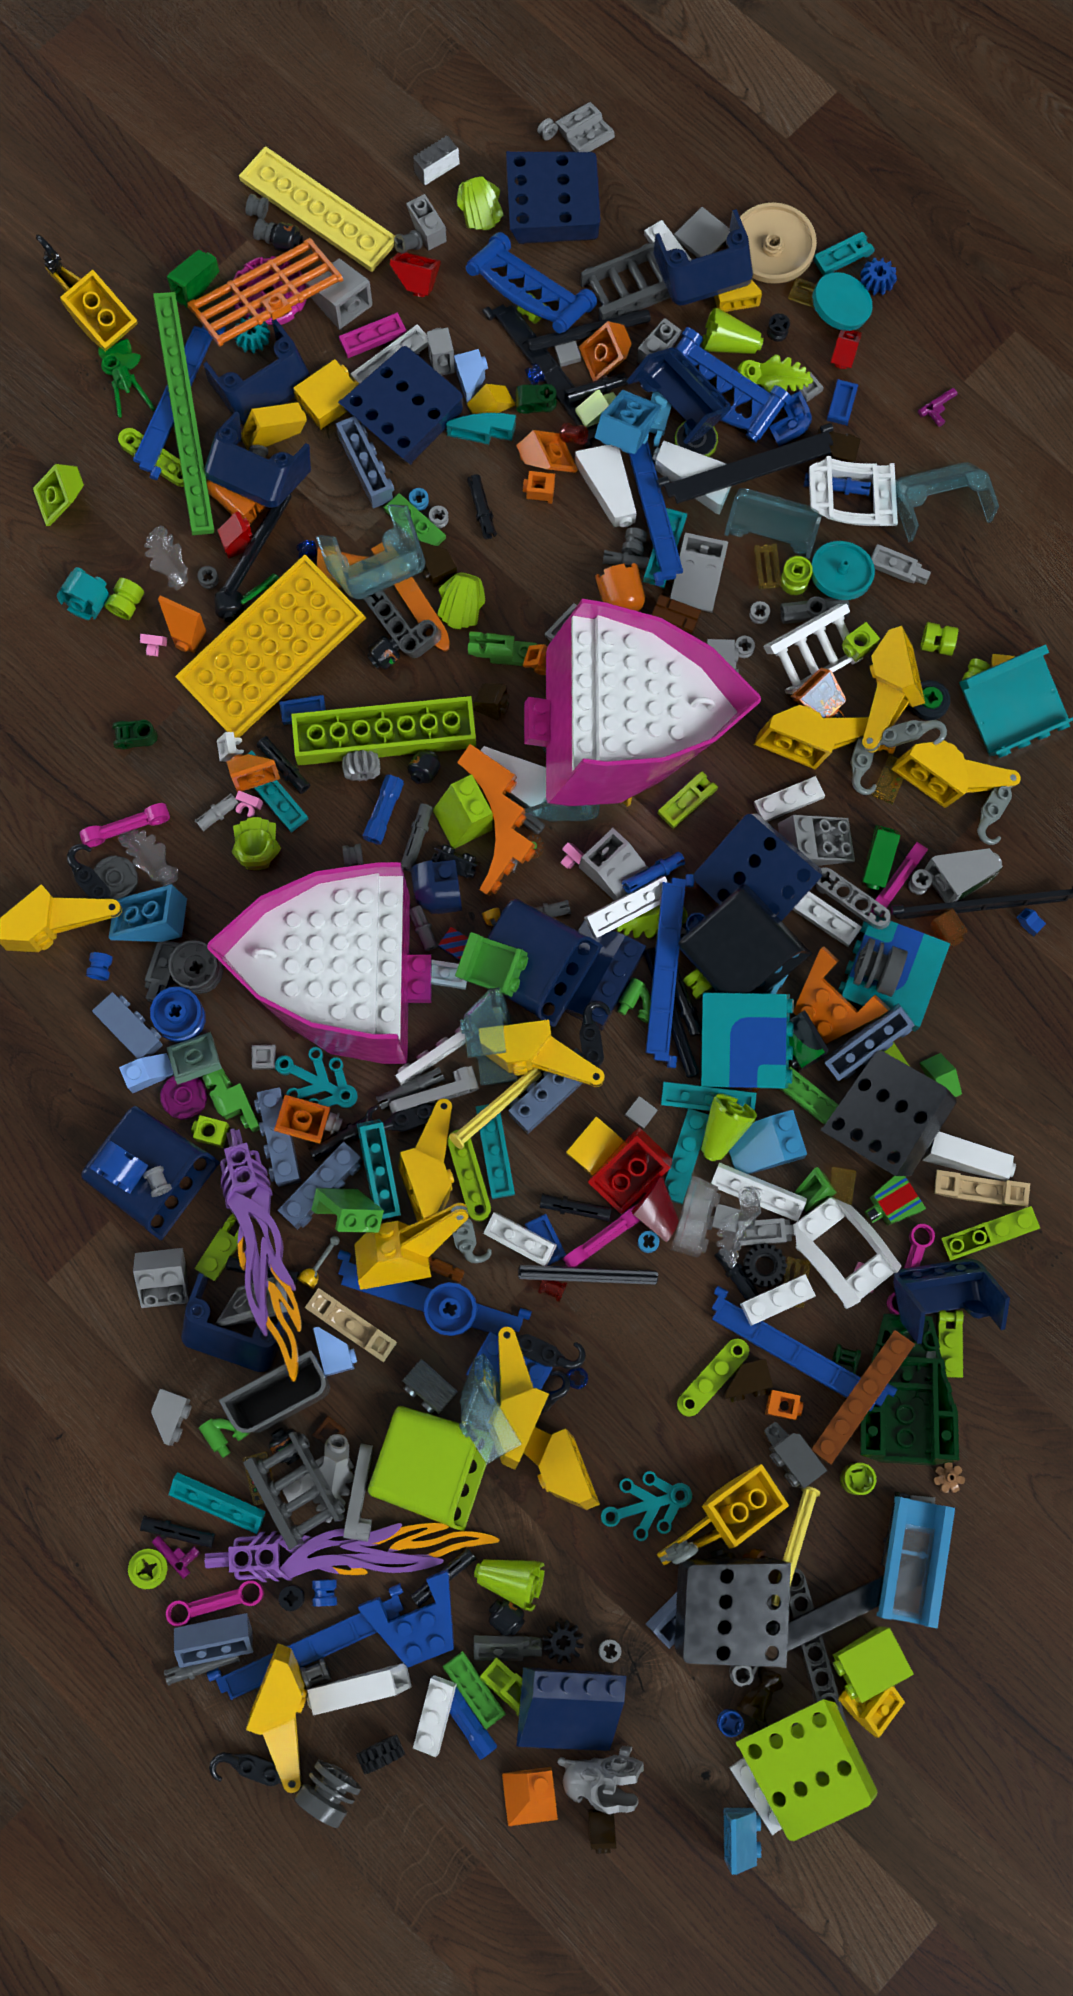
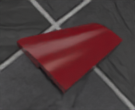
M658 1175L644 1190L647 1194L631 1212L667 1242L673 1235L679 1219L664 1180Z

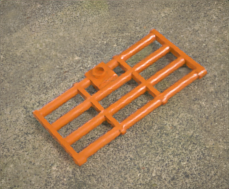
M308 238L302 244L273 259L267 260L266 263L232 281H228L208 294L189 301L187 305L218 346L221 347L224 345L223 343L257 325L263 324L264 321L270 318L275 320L292 311V306L302 303L305 299L344 280L340 272L316 246L314 241ZM310 249L313 251L311 255L282 270L278 268L283 263ZM319 260L323 263L291 281L287 279L290 275ZM270 270L275 273L241 292L238 287ZM328 271L332 274L301 292H298L296 289ZM279 281L284 284L250 303L247 301V298ZM231 291L235 294L203 312L198 310ZM291 292V294L293 295L292 297L286 299L283 296L286 293ZM240 302L243 304V307L211 324L207 321ZM263 306L265 311L258 314L255 310ZM249 313L252 316L247 321L220 335L215 332Z

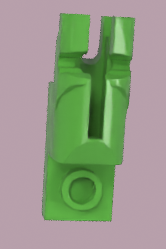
M470 631L468 654L475 657L490 658V663L522 666L528 647L537 645V643L514 641V636L483 634L482 632Z
M223 1068L202 1076L207 1089H214L210 1092V1097L218 1114L227 1120L243 1113L240 1119L245 1129L250 1128L253 1133L260 1130L259 1122L240 1083L233 1086Z

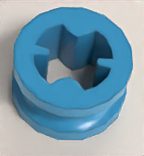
M422 488L413 489L409 494V502L419 511L427 508L429 504L428 493ZM417 496H421V503H417Z
M653 1231L643 1232L638 1238L640 1250L645 1253L654 1252L660 1242L658 1235ZM643 1237H653L654 1247H644L645 1241Z

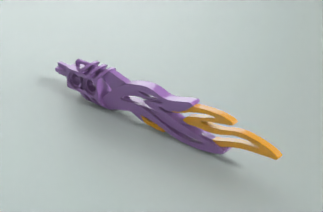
M230 1129V1132L226 1133L229 1148L224 1149L226 1158L220 1162L222 1171L221 1187L223 1188L226 1208L231 1210L240 1224L238 1231V1256L240 1266L245 1271V1289L248 1302L263 1335L267 1336L269 1330L277 1341L290 1379L294 1382L298 1373V1348L294 1334L283 1317L280 1302L286 1308L298 1332L301 1331V1316L293 1291L296 1290L295 1284L283 1265V1240L275 1221L270 1216V1203L273 1193L269 1187L270 1181L266 1177L268 1173L261 1164L258 1151H250L248 1144L243 1143L240 1130ZM250 1217L258 1222L264 1233V1237L261 1240V1255L259 1254L257 1237ZM269 1230L274 1237L276 1254L270 1242ZM246 1241V1250L244 1252V1242ZM268 1266L274 1278L291 1300L294 1310L289 1306L278 1287L274 1283L267 1281ZM253 1282H254V1290H255V1295H256V1300H257V1305H258V1307L256 1306L255 1301H254V1296H253ZM267 1289L271 1295L275 1314L289 1337L292 1347V1359L280 1333L269 1318Z
M397 1523L370 1532L368 1542L353 1539L343 1541L328 1540L333 1537L344 1536L345 1528L322 1533L316 1537L304 1535L302 1540L305 1544L297 1549L289 1550L282 1535H276L278 1531H273L270 1535H264L266 1532H260L257 1536L236 1538L233 1546L228 1547L229 1552L205 1553V1568L229 1567V1572H234V1576L238 1580L259 1579L261 1582H268L265 1578H271L277 1582L280 1581L278 1579L280 1577L287 1581H292L291 1578L315 1569L343 1575H365L368 1573L366 1569L388 1573H402L439 1565L444 1560L438 1557L454 1550L498 1543L500 1540L495 1536L485 1533L458 1531L430 1540L412 1541L415 1538L447 1529L449 1526L442 1523H422L402 1527V1523ZM428 1528L395 1542L388 1551L368 1547L379 1545L412 1530ZM463 1536L479 1538L456 1543L426 1555L395 1553V1551L432 1546L450 1538ZM252 1541L249 1545L238 1546L239 1542ZM280 1545L292 1553L282 1566H280ZM341 1545L340 1547L346 1550L362 1552L358 1554H331L308 1558L315 1551ZM270 1550L273 1553V1561L270 1564L262 1562L260 1557L262 1551ZM240 1551L246 1552L249 1557L248 1563L244 1566L239 1565L236 1561V1555ZM373 1563H378V1564H410V1563H416V1564L409 1565V1566H405V1567H387V1566L376 1565V1564H373ZM347 1565L351 1568V1570L340 1569L333 1566ZM250 1571L252 1574L239 1575V1572Z

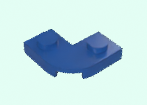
M801 391L791 395L792 399L788 405L783 406L788 417L769 426L779 447L802 435L811 424L812 415Z

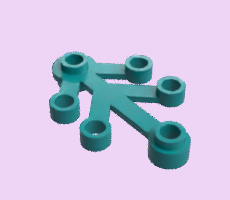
M318 1047L311 1048L308 1053L309 1058L314 1063L317 1076L294 1065L293 1060L289 1056H280L276 1060L275 1068L279 1074H293L312 1084L301 1089L290 1088L286 1095L289 1096L291 1092L295 1091L298 1093L297 1098L301 1099L326 1091L332 1094V1096L322 1100L312 1098L309 1102H317L327 1107L338 1104L342 1108H350L357 1102V1091L353 1086L347 1085L343 1072L344 1065L340 1058H332L329 1062L331 1071L335 1072L338 1087L329 1082L322 1060L323 1052ZM314 1051L320 1052V1056L318 1058L312 1057V1053ZM282 1061L288 1062V1066L286 1068L280 1067V1063ZM335 1061L341 1063L338 1069L332 1067ZM344 1092L350 1093L349 1099H342V1094Z
M647 1471L642 1476L643 1483L647 1486L654 1485L667 1493L666 1495L656 1497L635 1485L631 1479L624 1478L619 1483L620 1490L624 1493H631L643 1500V1502L620 1509L606 1507L601 1513V1520L606 1526L613 1527L622 1518L647 1511L640 1525L633 1531L636 1540L644 1541L648 1537V1530L659 1508L670 1504L664 1518L659 1520L656 1525L658 1532L667 1534L671 1530V1523L678 1509L688 1506L692 1500V1491L689 1486L683 1483H676L672 1486L658 1478L654 1472ZM647 1474L654 1476V1481L650 1484L645 1480ZM624 1481L631 1483V1488L627 1491L622 1488ZM677 1491H683L684 1498L682 1500L676 1499L675 1494ZM608 1512L615 1514V1519L611 1522L606 1519ZM661 1522L668 1523V1529L666 1531L660 1530L659 1526ZM638 1529L645 1531L643 1538L637 1537L636 1532Z

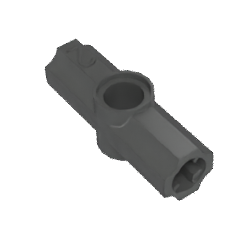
M815 596L808 601L782 603L780 606L781 621L783 624L806 622L838 604H847L849 608V600L823 599ZM810 608H816L819 612L815 613Z

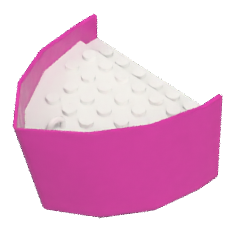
M582 599L548 645L546 652V699L528 697L524 702V744L546 747L547 803L564 806L618 804L662 782L717 741L760 703L761 696L713 647L668 621L613 604Z
M401 862L370 863L313 872L260 896L209 941L207 945L208 950L266 1008L286 1026L333 1055L376 1063L407 1064L408 1003H431L432 956L409 955L410 895Z

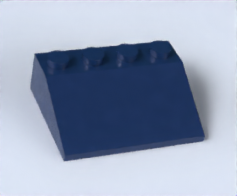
M584 920L578 931L599 942L603 947L564 1011L583 1021L584 1008L593 1001L604 1002L610 1009V1015L612 1014L646 948L640 942L613 930L598 938H594L587 922ZM588 943L580 944L578 947L579 954L582 956L587 955L590 952V945ZM570 963L566 968V972L570 976L577 974L579 970L576 963ZM558 983L554 988L558 996L564 995L567 990L564 983ZM598 1007L593 1009L592 1018L599 1030L602 1031L610 1015H607L603 1008Z
M523 1667L516 1746L610 1751L625 1701L626 1676L612 1672Z

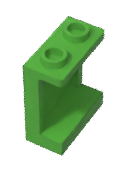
M471 932L455 977L512 997L513 993L517 992L519 988V976L521 971L527 966L528 953L522 949H516Z
M316 1188L312 1211L315 1214H336L337 1222L335 1229L338 1232H379L384 1210L358 1189Z

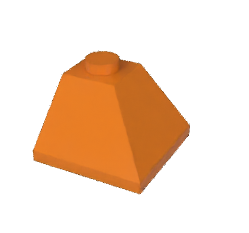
M607 321L579 346L593 381L600 380L602 376L610 373L626 359L632 343L624 325Z
M532 430L516 445L520 458L527 465L548 470L574 473L578 471L567 445L559 433Z
M160 595L158 600L175 647L183 652L188 650L195 653L206 633L201 614Z
M239 754L226 761L237 793L238 791L242 792L281 779L273 759L250 754Z
M285 1095L274 1131L320 1144L330 1107Z
M552 1767L502 1773L508 1826L558 1820Z

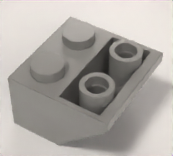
M183 1248L135 1253L133 1274L141 1308L188 1303L187 1266Z

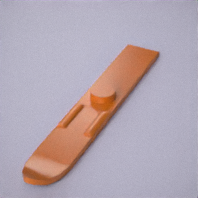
M387 539L373 547L371 551L379 560L380 565L418 624L424 620H430L435 623L441 630L442 637L434 646L444 652L448 651L450 641L444 625L389 540ZM434 628L426 631L427 637L433 634Z

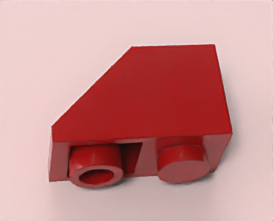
M239 511L235 512L217 530L228 559L244 553L253 538L247 518L242 519Z

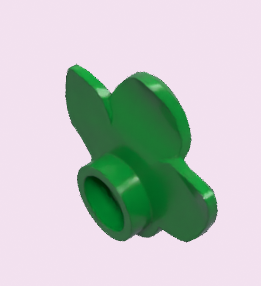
M129 339L118 342L106 352L100 347L98 350V354L102 359V370L107 375H112L113 369L119 366H126L128 370H131L141 359L139 354L132 353Z

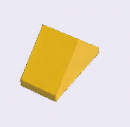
M485 384L467 403L471 414L500 413L515 406V402L506 386Z

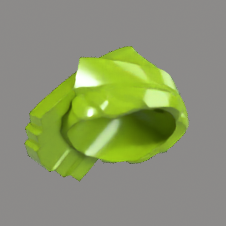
M483 176L462 182L459 185L457 204L464 212L467 228H474L475 230H489L504 216L498 201L501 190Z
M457 573L439 589L442 600L437 615L442 618V621L448 623V626L454 629H461L477 625L479 609L485 604V593L480 578L467 573Z
M251 817L233 826L235 844L232 854L237 861L245 866L247 870L268 868L271 861L281 850L280 845L275 839L276 823L269 822V820L262 819L261 817Z

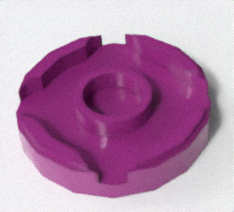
M172 1076L165 1082L160 1092L161 1104L164 1110L173 1118L180 1120L192 1119L205 1108L208 1100L207 1089L199 1078L177 1085L175 1077Z

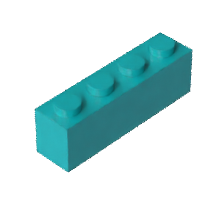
M377 1119L358 1123L357 1129L371 1200L384 1210L382 1219L401 1215L383 1122Z

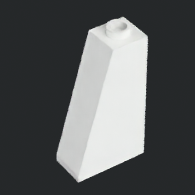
M663 441L661 448H656L653 455L656 471L664 477L667 476L671 482L726 465V463ZM731 487L695 499L714 513L720 515Z
M604 445L575 451V464L614 527H628L635 523L636 510L620 449L613 445Z
M484 746L480 750L481 752L511 771L517 777L515 780L517 785L510 794L508 792L506 794L537 816L547 803L546 767Z
M938 1132L922 1158V1161L999 1181H1006L1013 1177L1016 1163H1013V1155L942 1132Z
M404 1663L315 1686L307 1690L308 1706L312 1709L313 1715L395 1696L412 1687L408 1668Z

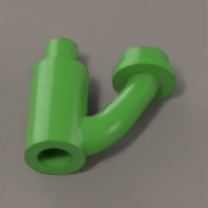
M631 978L618 1001L621 1005L617 1012L625 1016L628 1009L632 1010L639 997H641L643 1010H639L638 1018L648 1024L651 996L642 981Z
M212 1418L198 1428L214 1452L218 1451L222 1458H225L231 1452L226 1446L229 1442L220 1429L234 1432L232 1436L237 1441L250 1434L236 1430L230 1420L222 1418Z

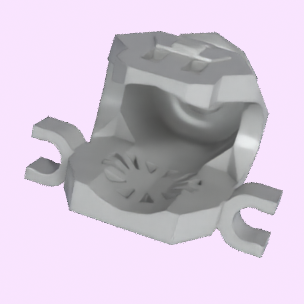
M622 1746L619 1756L613 1755L604 1759L595 1757L591 1760L583 1759L577 1761L566 1760L564 1757L558 1759V1764L565 1767L563 1788L567 1796L578 1803L582 1801L584 1796L596 1810L607 1814L628 1813L635 1810L638 1805L636 1795L626 1793L616 1787V1785L636 1784L640 1773L644 1771V1762L630 1757L632 1747Z

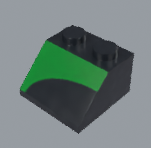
M805 1010L789 1020V1022H793V1037L789 1036V1046H793V1059L789 1060V1064L793 1069L796 1068L798 1072L821 1061L829 1051Z

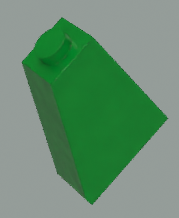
M197 250L168 274L167 279L171 292H175L176 301L179 304L188 308L187 303L189 301L196 300L204 294L219 273L217 259L208 252L204 253L201 250Z
M875 825L862 877L866 887L879 890L880 887H886L901 836L898 830Z

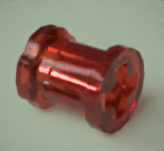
M568 422L561 426L559 433L563 442L569 443L573 441L578 445L585 444L589 435L587 427L583 425L574 426Z
M543 1280L538 1293L548 1294L560 1302L568 1283Z

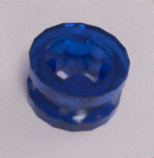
M536 363L532 365V368L528 367L525 369L526 375L533 385H538V381L543 382L545 380L541 368Z
M304 541L296 547L299 552V558H302L304 555L309 559L317 556L318 550L314 541Z
M580 1367L570 1370L567 1374L570 1379V1386L574 1389H582L588 1383V1374ZM579 1371L580 1375L584 1376V1382L580 1381L581 1385H575V1381L571 1380V1375L575 1376L574 1372Z

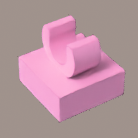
M141 634L140 643L147 644L146 655L158 656L159 645L167 646V637Z
M238 791L235 798L240 802L236 807V812L241 814L242 809L248 807L249 812L247 816L249 818L254 816V808L261 810L263 805L261 799Z
M567 843L562 850L568 855L560 863L567 869H571L576 862L580 865L581 857L585 854L573 843Z

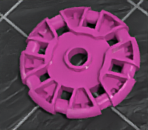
M275 256L265 259L259 257L247 262L244 268L235 274L233 280L266 263L267 260L275 258ZM287 261L278 266V268L282 270L292 265V263ZM270 270L238 287L241 292L275 273ZM298 271L287 277V279L291 281L303 274L301 271ZM279 281L270 287L275 290L284 284ZM306 283L296 288L297 291L305 290ZM262 290L247 298V301L250 303L267 293H264ZM288 292L283 296L288 299L293 295L291 292ZM307 299L302 303L292 306V311L277 318L276 320L279 324L283 325L295 318L294 315L302 311ZM241 302L234 305L236 310L243 307ZM262 306L255 311L258 314H260L263 311H265V309ZM250 313L245 315L246 320L248 319L249 315H251ZM272 318L265 321L267 325H273Z

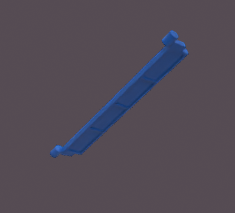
M204 326L202 328L193 327L184 347L190 386L213 339ZM226 327L215 332L220 335L225 332ZM168 385L133 458L134 462L140 464L139 469L151 473L150 478L153 480H158L162 471L161 468L155 465L174 425Z
M647 440L646 444L643 443L635 454H628L660 572L653 574L656 586H662L664 580L675 579L676 574H682L683 568L662 491L657 486L656 480L658 477Z
M686 874L685 879L672 878L671 883H662L645 1053L654 1054L653 1060L667 1062V1068H676L677 1056H669L679 957L678 942L681 936L685 887H694L692 874Z
M343 1250L339 1251L337 1259L343 1261L338 1274L344 1276L341 1285L424 1312L425 1299L433 1289L407 1281L360 1290L357 1265L349 1263L352 1253ZM477 1304V1318L472 1327L488 1333L491 1332L497 1336L503 1327H510L514 1331L519 1332L523 1319L529 1320L532 1311L520 1308L517 1317ZM449 1305L447 1312L450 1314L455 1313L456 1307Z
M717 1286L714 1294L718 1298L712 1307V1310L716 1312L712 1318L713 1321L847 1398L861 1379L859 1376L763 1321L750 1326L743 1309L725 1300L729 1291ZM887 1384L869 1411H872L875 1404L881 1407L887 1395L894 1397L898 1389Z
M400 1583L389 1588L392 1598L382 1602L389 1620L399 1617V1611L404 1610L398 1596L404 1593ZM360 1612L287 1647L292 1648L301 1668L377 1633V1631ZM273 1653L223 1676L220 1669L216 1668L207 1672V1677L210 1682L216 1679L221 1694L227 1691L230 1699L233 1700L261 1686Z

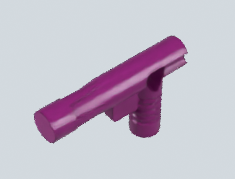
M951 388L920 408L918 414L921 418L928 414L937 426L941 427L945 423V420L940 416V413L945 410L943 404L955 397L957 391L955 388Z
M157 1536L152 1541L153 1545L183 1579L191 1573L186 1566L201 1553L196 1546L185 1554L180 1548L173 1552L160 1536ZM177 1563H183L182 1570L178 1569Z

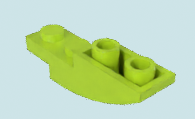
M1030 1206L941 1239L949 1259L952 1261L1038 1230L1040 1226L1033 1208Z
M496 1657L480 1676V1679L517 1712L516 1715L519 1717L522 1678L517 1673L514 1674Z

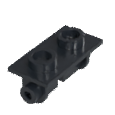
M446 844L434 848V850L439 852L438 854H433L432 862L455 860L458 875L467 879L469 877L474 878L476 870L473 867L480 865V862L475 861V856L468 853H463V855L456 853L454 847Z

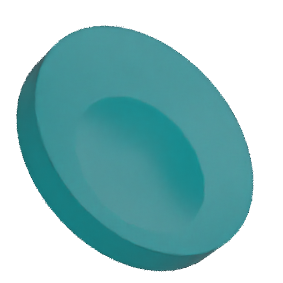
M840 272L826 274L819 280L813 290L812 300L816 312L827 324L836 329L844 331L859 329L865 324L872 313V299L868 290L865 289V286L851 275Z
M833 541L824 544L816 551L811 562L813 569L811 578L821 592L834 599L852 600L862 596L870 588L875 576L874 563L868 553L856 544L846 541Z

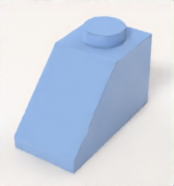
M479 349L454 356L455 370L466 403L478 392L485 380V370L488 369L485 356L481 357Z
M167 1053L139 1058L119 1067L127 1088L132 1093L174 1076Z
M319 1327L313 1328L323 1371L326 1376L355 1369L353 1363H357L354 1348L350 1349L348 1344Z

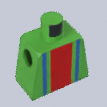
M893 1176L870 1197L874 1206L864 1213L870 1223L883 1218L887 1225H891L919 1214L926 1207L906 1176Z

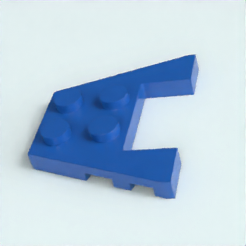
M448 1569L427 1577V1583L435 1600L432 1604L389 1620L380 1596L358 1606L363 1616L407 1667L454 1649Z

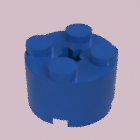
M108 1140L89 1168L99 1175L104 1173L103 1177L116 1186L118 1185V1187L130 1194L149 1165Z

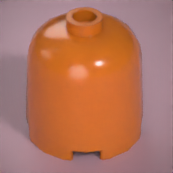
M632 563L631 567L625 568V564L615 565L604 569V575H595L602 602L634 611H639L643 607L645 595L637 564Z

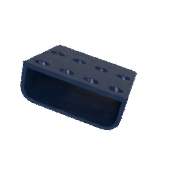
M506 151L510 230L519 244L595 240L598 238L600 205L597 156L595 153ZM517 197H519V204L516 202ZM518 216H520V223L517 221Z
M402 346L338 402L410 465L447 428V421L456 419L463 411L462 393L407 346Z
M747 814L698 868L693 878L718 904L739 886L746 884L782 921L819 881L823 874L818 865L814 864L760 815Z
M512 899L508 902L487 939L516 949H522L528 953V963L526 968L520 973V985L517 992H514L512 997L504 996L531 1012L540 1020H549L550 1025L553 1027L557 1025L603 947L602 944L591 937L580 933L519 899ZM582 943L590 945V952L585 956L580 955L578 952V947ZM570 963H576L579 969L577 974L573 976L568 975L566 972V968ZM558 983L566 985L567 990L564 995L558 996L555 993L554 988ZM546 1003L554 1004L555 1011L552 1015L547 1016L543 1013V1006Z
M133 1106L125 1113L84 1167L81 1177L86 1183L143 1226L149 1233L162 1241L220 1162L207 1151L202 1150L140 1107ZM110 1140L149 1165L146 1171L157 1166H163L164 1177L167 1183L171 1184L172 1189L163 1195L152 1197V1189L149 1182L142 1176L129 1194L118 1187V1185L116 1186L103 1177L104 1173L99 1175L89 1167L104 1145ZM198 1158H204L207 1161V1166L202 1171H197L194 1168V1163ZM184 1177H190L193 1181L192 1187L188 1190L181 1189L179 1185ZM169 1196L178 1198V1205L174 1209H168L165 1205V1201ZM155 1215H161L164 1219V1224L160 1228H154L151 1225Z

